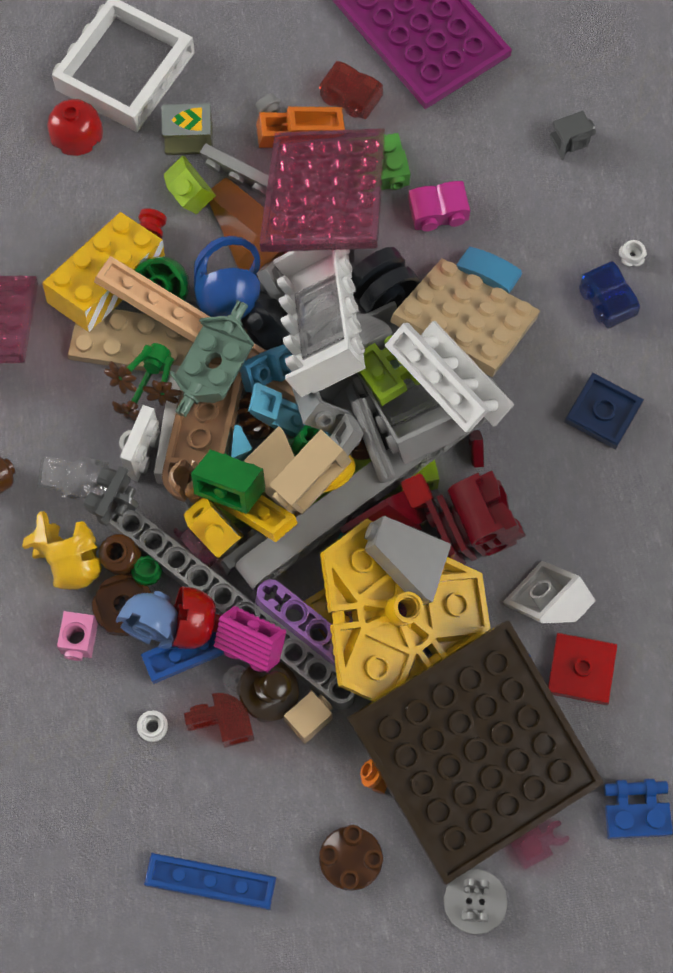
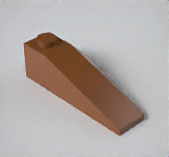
M227 177L211 188L216 197L209 202V205L224 237H242L253 243L260 254V269L265 264L282 256L285 251L298 247L297 237L279 218ZM228 245L237 268L249 271L254 261L251 251L244 246Z

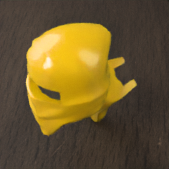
M40 511L37 514L36 529L32 534L23 538L22 547L24 549L33 547L32 557L34 559L46 558L51 566L54 587L69 590L87 587L99 577L102 569L100 558L96 556V551L99 548L96 545V538L92 530L84 521L76 522L73 537L64 540L59 536L61 527L56 523L50 524L46 512Z

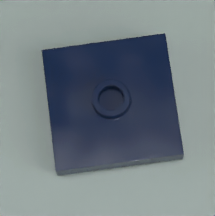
M592 372L564 422L616 450L644 399Z

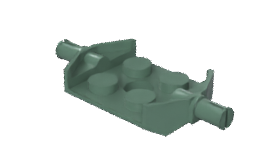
M237 300L231 314L228 316L201 318L199 321L203 327L177 373L175 374L173 371H170L171 376L184 392L183 399L175 410L180 416L186 418L194 403H216L223 400L254 345L251 338L242 328L243 324L240 321L248 308V305L244 302ZM222 358V362L218 367L209 368L211 360Z

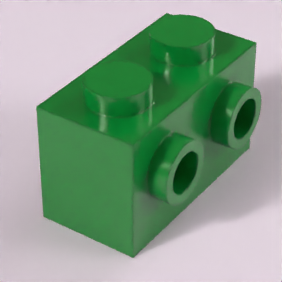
M211 449L191 473L195 495L245 514L250 511L265 491L263 468Z

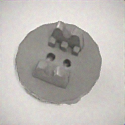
M480 869L468 870L451 881L446 887L443 898L445 913L450 924L461 932L471 935L486 934L497 928L505 917L508 905L506 890L500 880L490 872ZM466 899H471L472 903L467 904ZM480 899L485 901L484 905L479 904Z

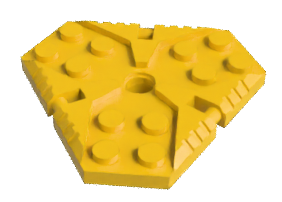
M365 519L322 551L320 557L323 579L325 581L328 613H332L333 618L330 631L332 633L338 686L373 702L489 631L491 627L483 574L447 557L434 600L423 605L421 598L417 594L409 591L405 592L365 551L368 541L365 539V533L369 524L373 522ZM399 602L403 603L407 609L406 617L399 613ZM351 611L353 622L346 623L344 612ZM426 647L432 654L429 658L423 652Z

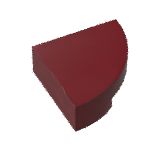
M474 430L468 434L469 445H471V463L474 468L484 467L483 437L480 430Z

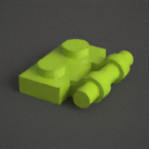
M393 335L386 337L384 340V344H386ZM375 343L365 348L363 355L366 369L359 371L358 374L382 406L407 391L406 384L404 383L405 379H411L415 385H420L400 362V367L397 369L393 368L390 361H398V359L387 348L381 351Z

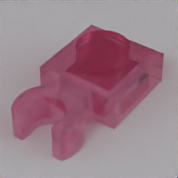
M560 821L552 822L543 834L537 826L510 843L524 870L552 856L553 853L549 846L559 847L569 841L568 835L562 839H557L553 835V830L561 825Z

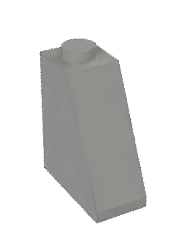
M386 516L371 522L365 533V539L368 540L365 551L405 592L409 591L417 594L421 598L423 605L433 602L451 544Z

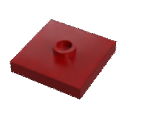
M557 633L548 681V688L552 695L608 705L618 644Z

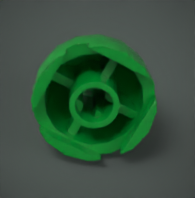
M152 257L140 263L134 270L180 299L186 300L190 289L189 276L184 267L176 260L169 257Z

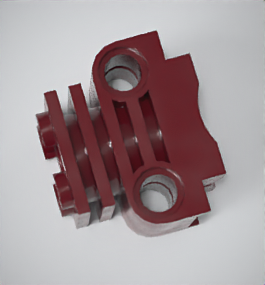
M492 470L483 475L476 473L449 487L448 493L453 505L442 494L437 496L442 510L432 500L426 502L429 511L425 515L430 526L437 528L438 534L441 535V540L451 544L448 557L464 565L466 562L462 553L471 561L477 559L472 546L483 557H487L518 544L516 540L526 536L520 522L509 510L507 493Z

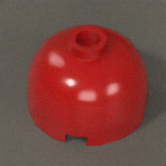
M64 100L57 104L49 115L47 129L51 143L54 147L56 146L61 149L62 153L66 155L79 156L87 154L93 150L92 147L97 142L100 143L102 140L103 126L100 116L91 104L83 100Z
M180 587L174 604L178 612V629L172 646L182 649H195L208 642L212 632H218L217 628L219 627L218 623L221 614H216V606L213 599L204 591L192 587Z

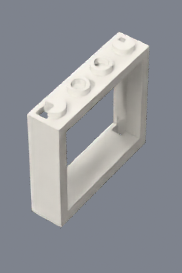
M107 0L105 4L99 7L97 15L92 22L86 24L77 42L70 45L67 55L62 62L55 65L52 72L55 89L72 99H80L91 104L97 112L138 132L194 55L193 37L120 0ZM115 18L173 47L130 107L72 77Z

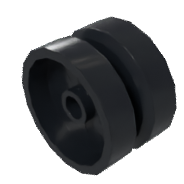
M386 247L372 253L358 263L353 272H351V279L356 289L353 292V296L360 299V306L365 313H369L395 301L398 308L420 283L413 270L405 267V259L395 247Z

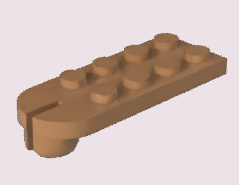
M222 358L211 360L209 368L218 367L222 362ZM240 371L223 400L216 403H194L186 418L177 413L175 414L162 470V481L167 491L179 501L186 502V498H188L191 503H196L202 498L194 494L193 482H190L191 473L210 449L228 455L243 389ZM182 391V393H181V395H180V397H179L178 406H179L181 400L183 399V394H184L183 391Z

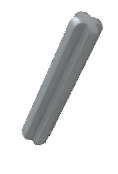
M365 398L352 401L351 409L363 431L362 438L378 480L381 483L394 479L395 472L368 402Z

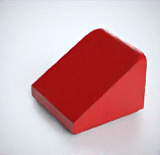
M416 474L401 482L407 500L413 509L428 508L426 502L429 500L437 504L423 474Z

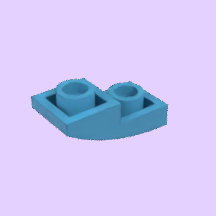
M470 246L457 263L459 270L468 275H477L483 279V283L493 288H501L507 293L511 292L522 275V270L510 262Z
M285 345L262 352L243 363L240 374L245 392L252 393L255 383L265 386L273 380L282 382L285 380V375L292 372L287 367L285 358L293 354Z

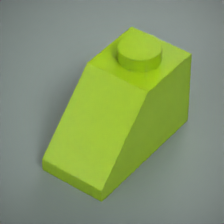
M183 155L163 174L167 189L178 203L195 214H198L216 197V194Z

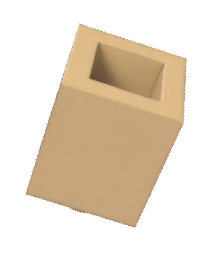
M311 691L284 715V722L306 744L332 721L333 714L330 710L333 707L322 694L317 697Z

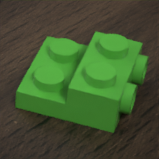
M399 133L345 142V151L356 195H371L377 191L386 189L398 190L410 185L411 174L405 150L402 149Z

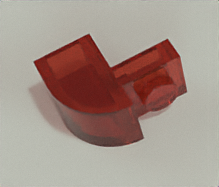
M213 693L214 706L208 707V704H199L191 707L190 712L184 713L188 731L219 724L224 748L254 741L248 712L242 702L232 695Z

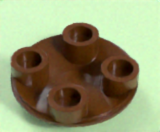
M349 825L339 828L327 836L320 849L319 863L323 875L332 885L343 890L355 891L369 886L377 878L382 868L383 855L378 841L371 833L357 825Z

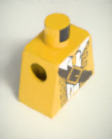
M200 498L183 514L189 529L217 558L223 556L233 544L244 537L243 533L217 505L206 498Z

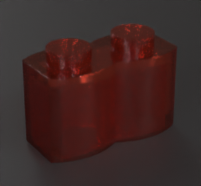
M340 61L335 62L319 85L320 96L325 103L330 106L343 107L346 113L353 118L367 119L383 96L382 83L367 74L359 73L350 65Z

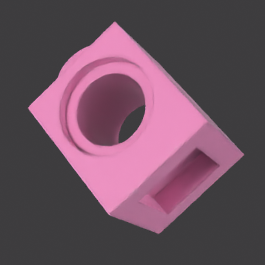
M64 611L57 648L64 655V658L73 661H82L83 657L92 658L98 627L95 616ZM82 632L85 634L81 642L77 644L70 643V638L74 633Z

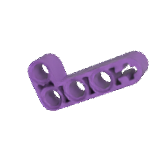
M272 579L263 581L257 588V606L335 666L332 633L330 631V625L332 624L280 582ZM274 592L276 594L275 600L271 598L266 601L264 599L265 593L270 594ZM285 600L286 602L283 604L281 611H277L279 604L282 605ZM295 609L301 613L302 619L292 622L288 620L285 613L288 610ZM315 628L324 631L326 639L315 641L311 638L310 631Z

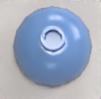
M154 591L153 594L140 593L134 595L125 603L116 618V622L122 621L123 623L120 628L132 637L146 644H150L151 640L160 642L158 648L168 649L173 645L177 633L178 612L170 603L171 598L159 591Z

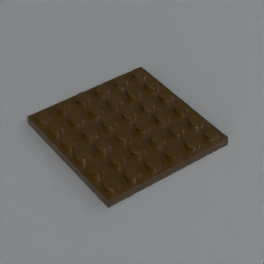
M509 620L503 621L347 717L445 885L604 784Z

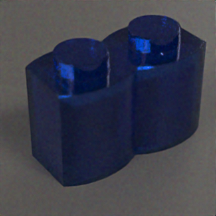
M613 261L582 274L581 285H579L580 293L585 300L591 302L594 306L593 313L599 323L603 322L607 329L638 315L640 309L639 301L626 283L620 269Z

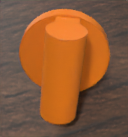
M369 759L361 768V782L365 787L373 789L374 792L385 794L387 786L372 760Z

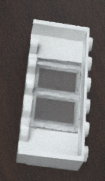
M332 229L273 260L274 265L284 275L277 279L279 287L286 294L279 298V303L288 313V315L281 318V322L290 333V335L283 338V342L293 354L285 358L287 367L292 371L285 375V379L301 397L311 392L314 394L366 369L363 355L365 349L359 336L362 329L356 316V312L359 309L353 296V292L356 289L351 279L353 269L349 261L348 253H350V249L345 239L342 237L338 238Z

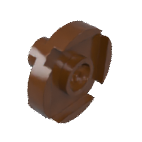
M115 575L106 579L99 586L100 589L92 601V610L98 624L107 633L114 636H129L128 633L120 628L123 622H116V618L121 610H116L115 606L119 605L121 598H124L127 602L136 594L151 593L148 586L136 583L130 575Z

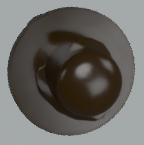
M279 662L268 672L255 671L249 666L241 675L236 687L244 709L260 722H273L284 718V715L297 704L299 697L297 679L294 673L282 662Z

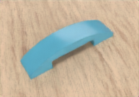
M259 383L254 384L248 412L274 429L279 426L285 434L296 437L305 425L302 422L297 404L283 399L282 393Z

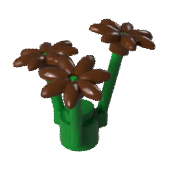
M153 343L150 346L145 345L142 352L127 367L125 364H122L118 368L114 362H109L110 369H105L104 373L112 378L109 383L110 386L119 385V389L123 394H126L127 390L135 392L132 400L128 401L127 404L122 403L120 405L113 401L112 405L115 412L124 414L123 416L126 419L131 417L133 421H136L140 412L137 410V403L143 391L149 394L147 396L148 401L158 399L161 406H164L166 401L174 404L178 403L176 397L181 395L182 391L171 389L172 382H168L174 358L171 357V352L167 347L158 343ZM143 361L146 373L136 389L132 382L137 378L131 375V372ZM160 371H163L161 382L153 380V387L146 386L152 374H158Z

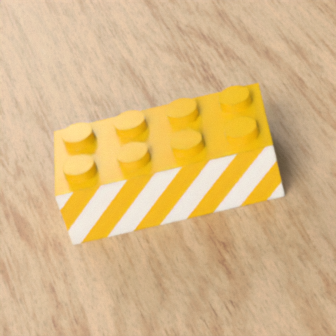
M122 212L118 213L42 282L47 303L88 332L123 301L94 283L97 274L110 256L133 270L140 263L152 257H165L163 240Z

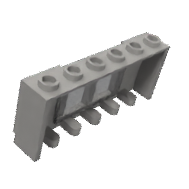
M395 301L365 314L387 323L392 329V335L399 329L398 326L390 322L393 313L397 309ZM338 327L332 329L334 336L341 333ZM358 372L353 374L354 379L352 381L357 393L366 396L365 399L368 402L371 413H375L377 416L374 420L380 433H387L388 437L385 439L392 454L398 453L404 465L457 441L459 437L469 433L465 432L421 384L415 385L411 379H405L404 383L406 384L407 391L382 406Z

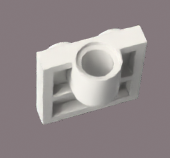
M142 405L132 430L124 432L119 440L122 451L120 459L123 468L128 469L127 475L131 480L137 482L141 473L145 474L149 468L151 461L149 454L152 448H157L161 433L154 408Z

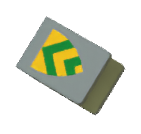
M210 103L162 105V137L165 138L166 155L200 154L205 143L213 147V122Z

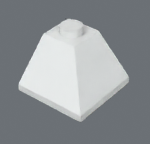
M541 561L506 597L503 604L540 623L576 622L596 600L580 576Z

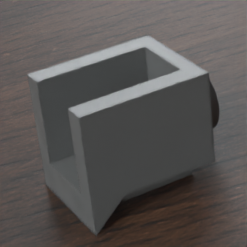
M580 111L553 121L556 131L550 133V137L563 161L568 151L571 153L587 147L591 136L595 135L596 130L592 120H588L584 111Z

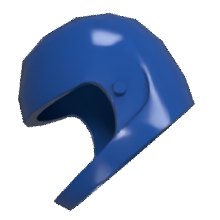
M225 236L211 241L199 253L194 263V293L197 305L202 312L210 317L228 316L231 314L237 300L248 305L241 318L242 320L254 308L255 302L259 299L260 281L256 274L260 269V254L253 243L242 237ZM232 244L244 246L251 251L254 257L249 271L239 268H226L207 274L209 257L221 247Z

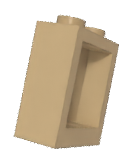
M320 429L269 484L276 491L272 496L289 512L292 513L296 509L300 514H303L352 460L337 443Z

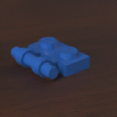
M653 778L644 779V782L627 783V780H616V783L604 784V796H616L617 805L605 806L608 839L666 837L673 835L670 803H657L656 794H668L667 781L655 782ZM628 795H644L645 804H629Z

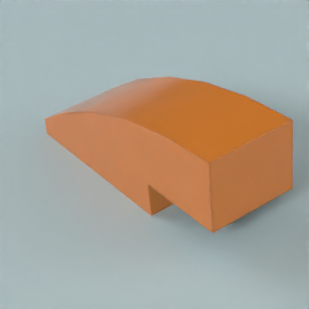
M288 106L286 113L259 112L256 123L259 148L307 144L332 138L345 132L342 107Z

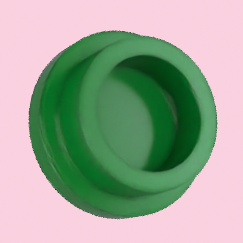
M150 556L140 557L135 563L134 569L131 570L134 581L143 586L155 584L159 581L162 574L161 566Z

